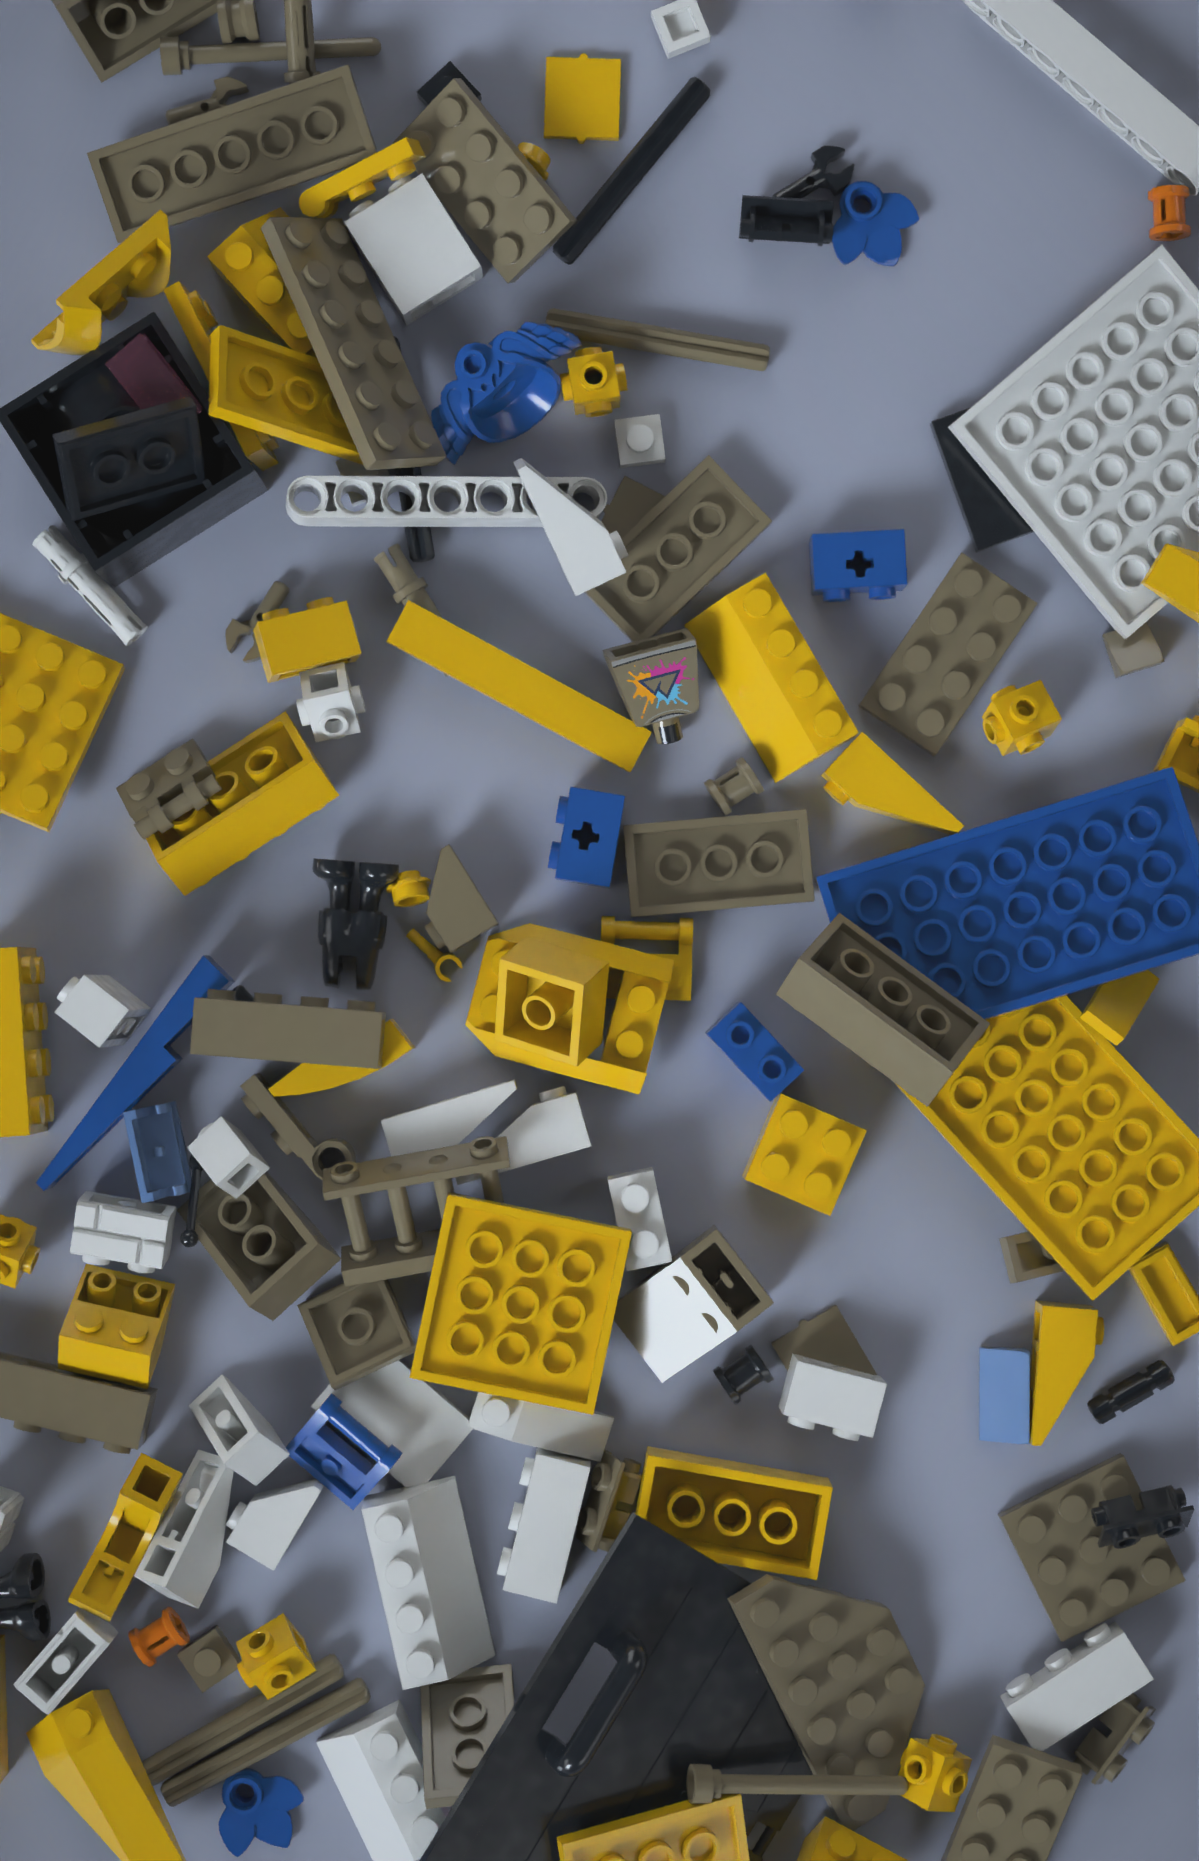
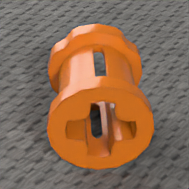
M1163 185L1148 191V200L1153 202V228L1149 230V238L1151 240L1175 241L1191 235V227L1186 224L1185 199L1190 196L1188 186Z
M168 1606L163 1609L160 1618L141 1630L135 1627L128 1632L133 1650L142 1663L149 1668L157 1663V1657L178 1644L185 1646L190 1642V1636L185 1624L172 1607Z

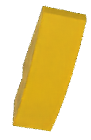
M389 1019L385 1022L382 1068L392 1064L415 1048L394 1019ZM301 1063L268 1090L273 1097L302 1095L331 1089L361 1079L382 1068L373 1069Z

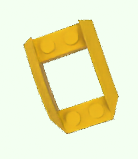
M160 209L56 299V304L63 312L31 339V343L38 350L67 355H85L98 348L102 336V323L106 319L113 321L125 310L128 304L127 297L147 298L160 294L167 287L170 277L171 244L167 215Z
M531 923L488 936L465 1025L496 1057L640 1094L647 1076L646 1070L668 985L671 983L674 960ZM526 936L608 961L609 967L623 971L600 1060L587 1057L580 1065L575 1067L494 1040L500 958Z

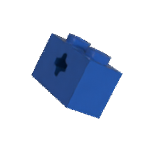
M904 529L811 535L809 539L812 596L823 595V602L851 600L850 594L868 593L870 600L896 598V591H903L907 586ZM854 557L860 558L861 565H869V568L865 570L862 577H856L854 569H846V566L851 564Z
M570 787L569 797L560 796L555 823L564 824L561 842L552 841L548 868L556 869V880L610 889L625 796ZM584 824L591 825L592 834L599 836L598 843H590L588 850L579 849V841L572 839L573 833L581 832Z
M737 1002L705 1032L770 1102L804 1071L798 1062L742 1002Z

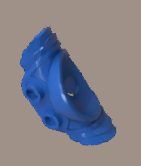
M524 322L517 332L505 331L500 333L488 344L475 342L463 346L455 360L457 379L445 385L440 396L441 404L431 411L433 428L444 449L445 458L455 465L460 456L464 454L474 434L486 442L500 443L524 434L539 423L554 407L561 389L559 375L546 362L561 358L562 355L573 352L572 349L582 346L579 338L559 327L553 328L543 323Z

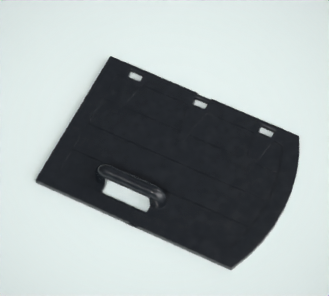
M632 1512L419 1861H560L557 1836L688 1800L686 1780L690 1764H710L712 1769H719L721 1774L813 1775L727 1599L750 1585L751 1582ZM595 1642L606 1648L617 1663L569 1742L565 1744L557 1736L542 1728ZM741 1794L747 1837L757 1821L766 1826L754 1848L751 1850L748 1847L750 1861L763 1860L762 1856L776 1832H780L802 1794Z

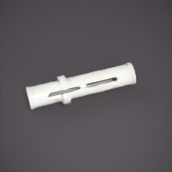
M51 525L37 536L32 545L60 573L58 578L65 585L70 584L102 620L110 626L126 646L131 645L133 641L135 642L145 633L148 626L135 615L106 581L94 571L83 553L80 554L64 538L55 525Z

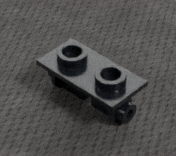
M742 195L739 239H749V242H753L755 239L817 243V246L821 247L823 244H830L833 236L832 218L834 201Z
M1172 1485L1140 1492L1139 1499L1143 1507L1142 1510L1136 1511L1131 1495L1100 1501L1099 1507L1091 1509L1095 1526L1103 1525L1098 1546L1100 1548L1113 1545L1114 1548L1121 1549L1130 1547L1138 1543L1141 1538L1158 1534L1160 1538L1176 1536L1182 1533L1185 1527H1188L1194 1507L1193 1505L1186 1506L1187 1502L1183 1489H1174Z

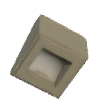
M1147 622L1125 639L1116 630L1102 635L1115 679L1165 662Z

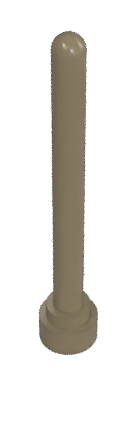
M160 37L161 66L164 76L182 75L183 70H191V65L288 60L286 41L190 46L189 41H180L179 37ZM375 37L314 40L315 59L376 56L381 51V43Z
M690 1764L687 1771L686 1788L688 1800L691 1804L711 1803L712 1799H719L721 1794L903 1795L908 1791L909 1783L903 1776L721 1774L719 1769H712L710 1764Z

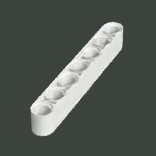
M963 0L976 15L1172 183L1188 186L1190 195L1195 196L1199 193V125L1053 0Z
M303 476L290 484L286 495L287 514L292 521L302 526L543 527L536 511L527 504L526 497L528 493L520 477ZM546 477L571 498L576 493L581 492L590 495L595 502V509L590 513L596 518L600 516L607 503L606 490L597 480L589 477ZM305 491L312 492L318 497L320 504L312 511H303L294 503V498L297 494ZM347 492H358L365 498L366 506L360 511H349L341 503V497ZM394 492H403L411 498L413 506L407 511H396L391 508L387 498ZM441 492L451 493L458 500L459 507L450 512L442 511L436 506L434 497ZM488 492L496 493L503 499L504 508L497 512L488 511L481 504L480 496Z

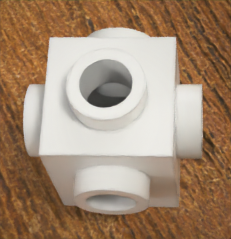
M344 662L299 672L303 698L296 699L297 709L302 726L311 725L316 742L340 739L347 735L361 732L358 714L366 712L360 685L351 687Z

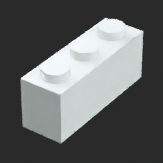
M84 974L81 979L74 976L63 987L57 996V999L62 1003L54 1013L96 1046L102 1048L124 1045L152 1008L110 975Z
M538 1447L534 1459L525 1458L519 1484L528 1487L524 1503L514 1502L508 1529L516 1531L512 1549L503 1547L497 1570L498 1575L505 1576L504 1591L557 1604L591 1468V1460Z
M1116 1622L1109 1626L1106 1623L1095 1626L1084 1635L1083 1643L1070 1651L1064 1648L1053 1653L1044 1662L1046 1665L1044 1668L1031 1676L1028 1673L1022 1674L1006 1686L1007 1692L1002 1694L1000 1698L1033 1749L1044 1751L1154 1680L1126 1634Z

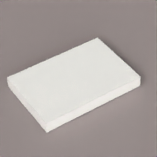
M400 1359L336 1391L329 1384L313 1402L311 1407L317 1411L329 1395L333 1393L342 1401L340 1406L388 1447L393 1444L403 1453L388 1473L403 1486L411 1487L428 1483L473 1429L467 1427L470 1417L429 1382L409 1378L411 1367Z

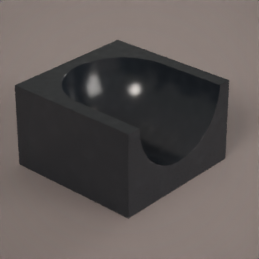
M155 312L150 313L98 346L96 350L85 354L0 408V422L69 532L94 571L114 588L268 491L225 421L208 415V394ZM191 396L197 409L207 478L203 481V484L72 521L67 513L53 434Z

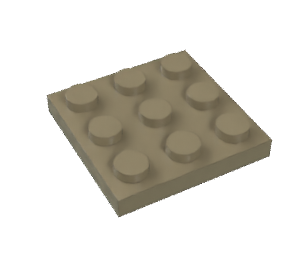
M1121 1453L998 1514L1061 1642L1186 1581L1165 1538H1160L1158 1534L1143 1537L1138 1543L1126 1548L1117 1549L1113 1545L1099 1548L1098 1540L1103 1525L1095 1526L1091 1514L1092 1508L1099 1507L1100 1501L1131 1495L1136 1511L1143 1509L1139 1499V1493L1142 1491L1124 1455Z

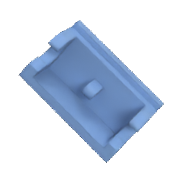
M172 1101L123 1112L141 1202L147 1203L190 1192L192 1174L177 1102Z

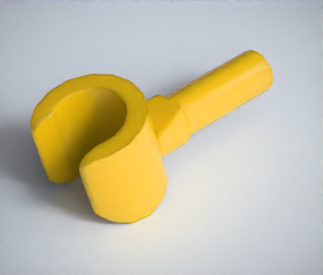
M414 928L406 935L434 963L435 973L441 980L451 982L445 974L440 972V965L444 960L451 959L461 969L463 968L461 961L455 954L449 952L442 953Z

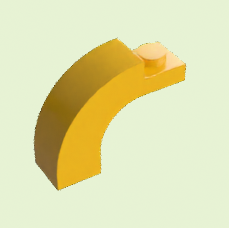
M143 1453L140 1454L119 1492L111 1518L69 1596V1603L110 1623L128 1587L132 1584L135 1578L134 1575L177 1492L183 1473Z

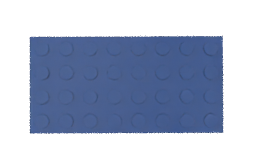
M1173 767L816 877L830 923L841 913L985 1020L1199 955V843Z

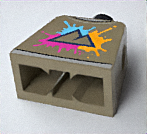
M684 628L602 650L625 708L636 727L652 724L657 744H671L681 740L683 733L679 717L695 713L699 710L697 643L689 630Z

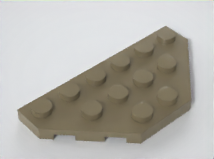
M769 1574L764 1575L727 1598L813 1775L896 1776L925 1684L889 1608L880 1602L848 1597L840 1592L809 1584L805 1586L789 1582L784 1578ZM823 1795L836 1822L852 1831L884 1812L890 1795Z

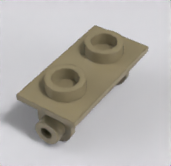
M604 1450L601 1462L597 1463L592 1471V1488L586 1506L579 1512L576 1525V1538L594 1552H597L598 1549L606 1552L610 1550L630 1514L625 1510L615 1508L617 1501L633 1505L643 1475L639 1471L641 1467L640 1462L629 1458H624L622 1461L607 1450Z
M1134 1693L1104 1711L1099 1718L1103 1724L1112 1730L1108 1737L1093 1727L1080 1746L1074 1751L1077 1757L1073 1762L1081 1765L1082 1773L1088 1775L1091 1769L1097 1773L1091 1781L1094 1785L1102 1784L1105 1779L1112 1783L1128 1762L1123 1757L1125 1751L1133 1741L1140 1745L1155 1725V1722L1150 1717L1156 1709L1153 1706H1146L1143 1711L1140 1710L1137 1706L1141 1699Z

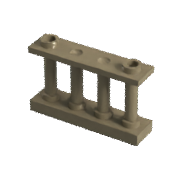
M484 1136L476 1138L470 1143L358 1163L345 1161L331 1168L323 1169L324 1201L341 1198L352 1242L351 1245L341 1247V1273L345 1287L432 1271L440 1229L420 1233L415 1231L406 1186L433 1181L441 1220L448 1192L455 1193L452 1178L479 1173L484 1199L504 1203L498 1170L510 1168L507 1137L493 1138ZM387 1190L398 1236L373 1241L369 1237L360 1194Z

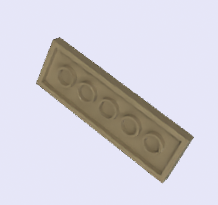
M347 64L88 152L87 155L117 242L121 244L160 209L168 217V226L172 227L348 168L378 151L351 68Z
M270 217L261 227V230L365 469L379 470L438 465L446 457V454L342 218Z

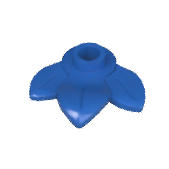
M857 181L850 184L841 195L839 201L841 216L833 226L832 245L834 252L844 265L854 261L863 252L867 258L877 264L890 267L895 266L898 263L902 250L900 229H906L919 221V215L914 205L904 195L900 193H883L878 186L868 181ZM858 199H865L870 204V209L864 213L858 212L854 208L853 203Z
M245 1768L228 1777L222 1787V1800L226 1808L218 1824L224 1844L235 1857H239L246 1851L254 1837L270 1845L288 1848L293 1833V1823L289 1810L299 1806L304 1800V1796L298 1786L286 1777H263L258 1771L250 1768ZM241 1784H248L253 1788L254 1794L248 1798L242 1797L238 1793L237 1787Z

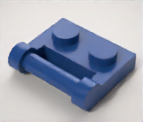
M331 1393L288 1443L286 1449L290 1453L289 1456L354 1510L393 1467L403 1453L393 1444L390 1447L384 1444L340 1406L342 1401ZM328 1420L371 1456L376 1463L372 1465L326 1426L325 1422Z

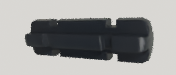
M1158 1360L1146 1367L1147 1372L1142 1374L1139 1371L1108 1389L1109 1394L1106 1396L1101 1393L1089 1400L1087 1406L1095 1421L1099 1424H1104L1116 1417L1115 1412L1118 1410L1123 1413L1154 1395V1389L1157 1388L1161 1391L1173 1384L1175 1381L1174 1375L1167 1363L1163 1360Z

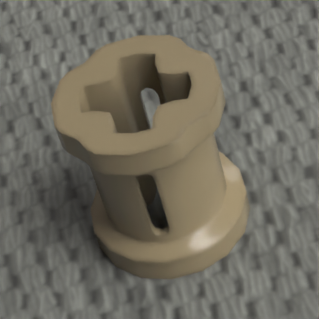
M743 757L736 760L734 768L716 780L708 779L704 782L707 791L725 816L732 812L731 807L752 793L759 795L764 792L759 779Z

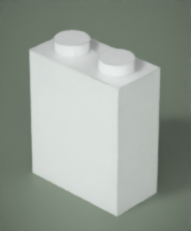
M423 173L413 179L411 176L399 179L389 187L388 195L375 203L372 200L361 203L350 212V219L344 222L351 240L406 326L483 278L480 263Z

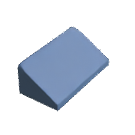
M979 1347V1440L1029 1444L1030 1352L1026 1348Z

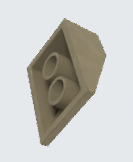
M267 1171L237 1199L216 1186L212 1179L199 1189L195 1224L198 1240L247 1305L270 1320L274 1321L341 1260V1257L319 1229ZM189 1199L177 1209V1212L185 1222L187 1221Z

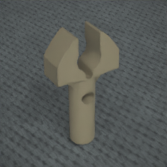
M231 77L214 80L216 90L209 99L167 110L166 121L170 125L227 106L226 102L229 97L248 93V87L245 83Z
M275 581L250 620L238 622L235 619L231 620L225 632L227 650L231 654L237 647L239 640L243 636L250 635L257 622L263 621L262 614L280 608L290 591L286 584ZM254 633L252 635L254 644L243 659L245 663L261 659Z

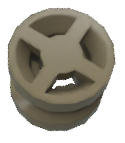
M216 0L223 44L233 43L237 37H246L250 41L260 39L255 0Z

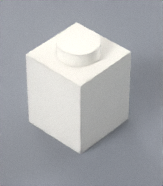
M222 1116L214 1123L204 1127L200 1131L198 1138L187 1147L215 1185L236 1199L270 1169V1166L245 1134Z

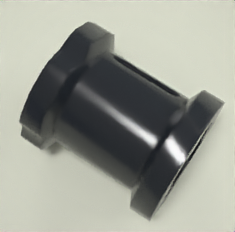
M752 1345L746 1347V1353L727 1367L721 1368L718 1366L713 1369L717 1379L735 1405L741 1402V1395L760 1382L766 1381L769 1383L774 1380Z

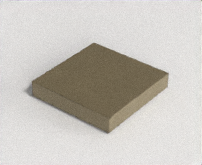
M388 1279L347 1287L342 1283L297 1305L329 1383L335 1391L415 1352L416 1342Z

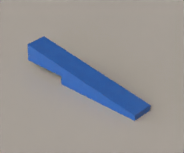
M203 955L36 1181V1184L43 1191L53 1188L124 1118L123 1112L132 1110L183 1059L171 1045L192 1025L194 998H207L208 989L227 990L235 982L211 956Z

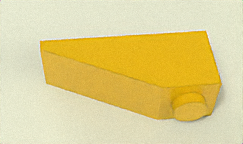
M863 732L851 742L821 775L827 781L823 788L841 805L849 801L854 807L950 835L958 833L964 827L960 821Z
M1035 1300L1030 1363L1029 1443L1031 1445L1041 1446L1094 1359L1095 1345H1102L1104 1319L1103 1317H1098V1310L1091 1305Z

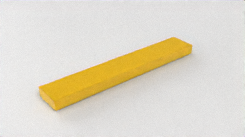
M410 600L407 601L386 641L628 773L632 771L652 733L644 727H636L633 721Z

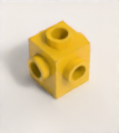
M588 347L577 350L575 357L567 358L568 372L561 373L560 380L564 401L573 400L575 415L585 414L586 417H599L612 413L614 408H620V392L628 391L624 364H615L613 351L602 352L601 347ZM602 374V380L598 384H589L585 380L586 376Z
M1040 679L1019 689L1015 685H1010L994 693L990 698L991 703L982 716V725L987 739L992 744L997 745L1002 756L1016 750L1023 755L1044 744V739L1051 736L1062 718Z
M1 1214L0 1284L16 1289L23 1273L31 1274L37 1263L40 1248L34 1246L37 1227L27 1224L19 1218L7 1217Z
M284 1613L236 1642L242 1659L241 1662L237 1663L242 1679L249 1688L256 1685L268 1700L316 1671L304 1638Z
M931 1734L930 1739L910 1738L908 1746L901 1756V1767L898 1776H903L907 1779L909 1788L905 1794L900 1796L926 1811L955 1812L960 1795L967 1786V1774L972 1758L957 1751L958 1744L942 1735Z

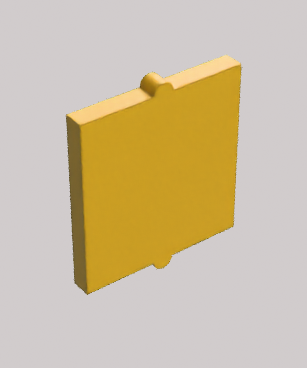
M582 53L579 58L546 57L544 139L577 140L579 144H584L586 140L619 141L621 59L588 58L585 53Z

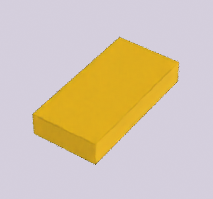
M1147 970L1101 984L1079 1018L1117 1046L1125 1039L1160 979Z
M1163 1242L1149 1250L1128 1270L1170 1344L1175 1346L1199 1332V1296L1167 1242Z

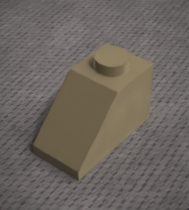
M449 844L443 847L440 851L426 914L431 922L424 927L438 949L446 945L449 951L453 953L499 925L453 848Z

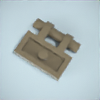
M192 738L145 770L133 775L128 781L118 786L116 790L130 817L135 821L134 827L142 839L145 840L157 831L163 834L174 826L173 821L191 809L195 808L198 811L209 804L208 798L222 790V787L215 778L216 775L202 750Z

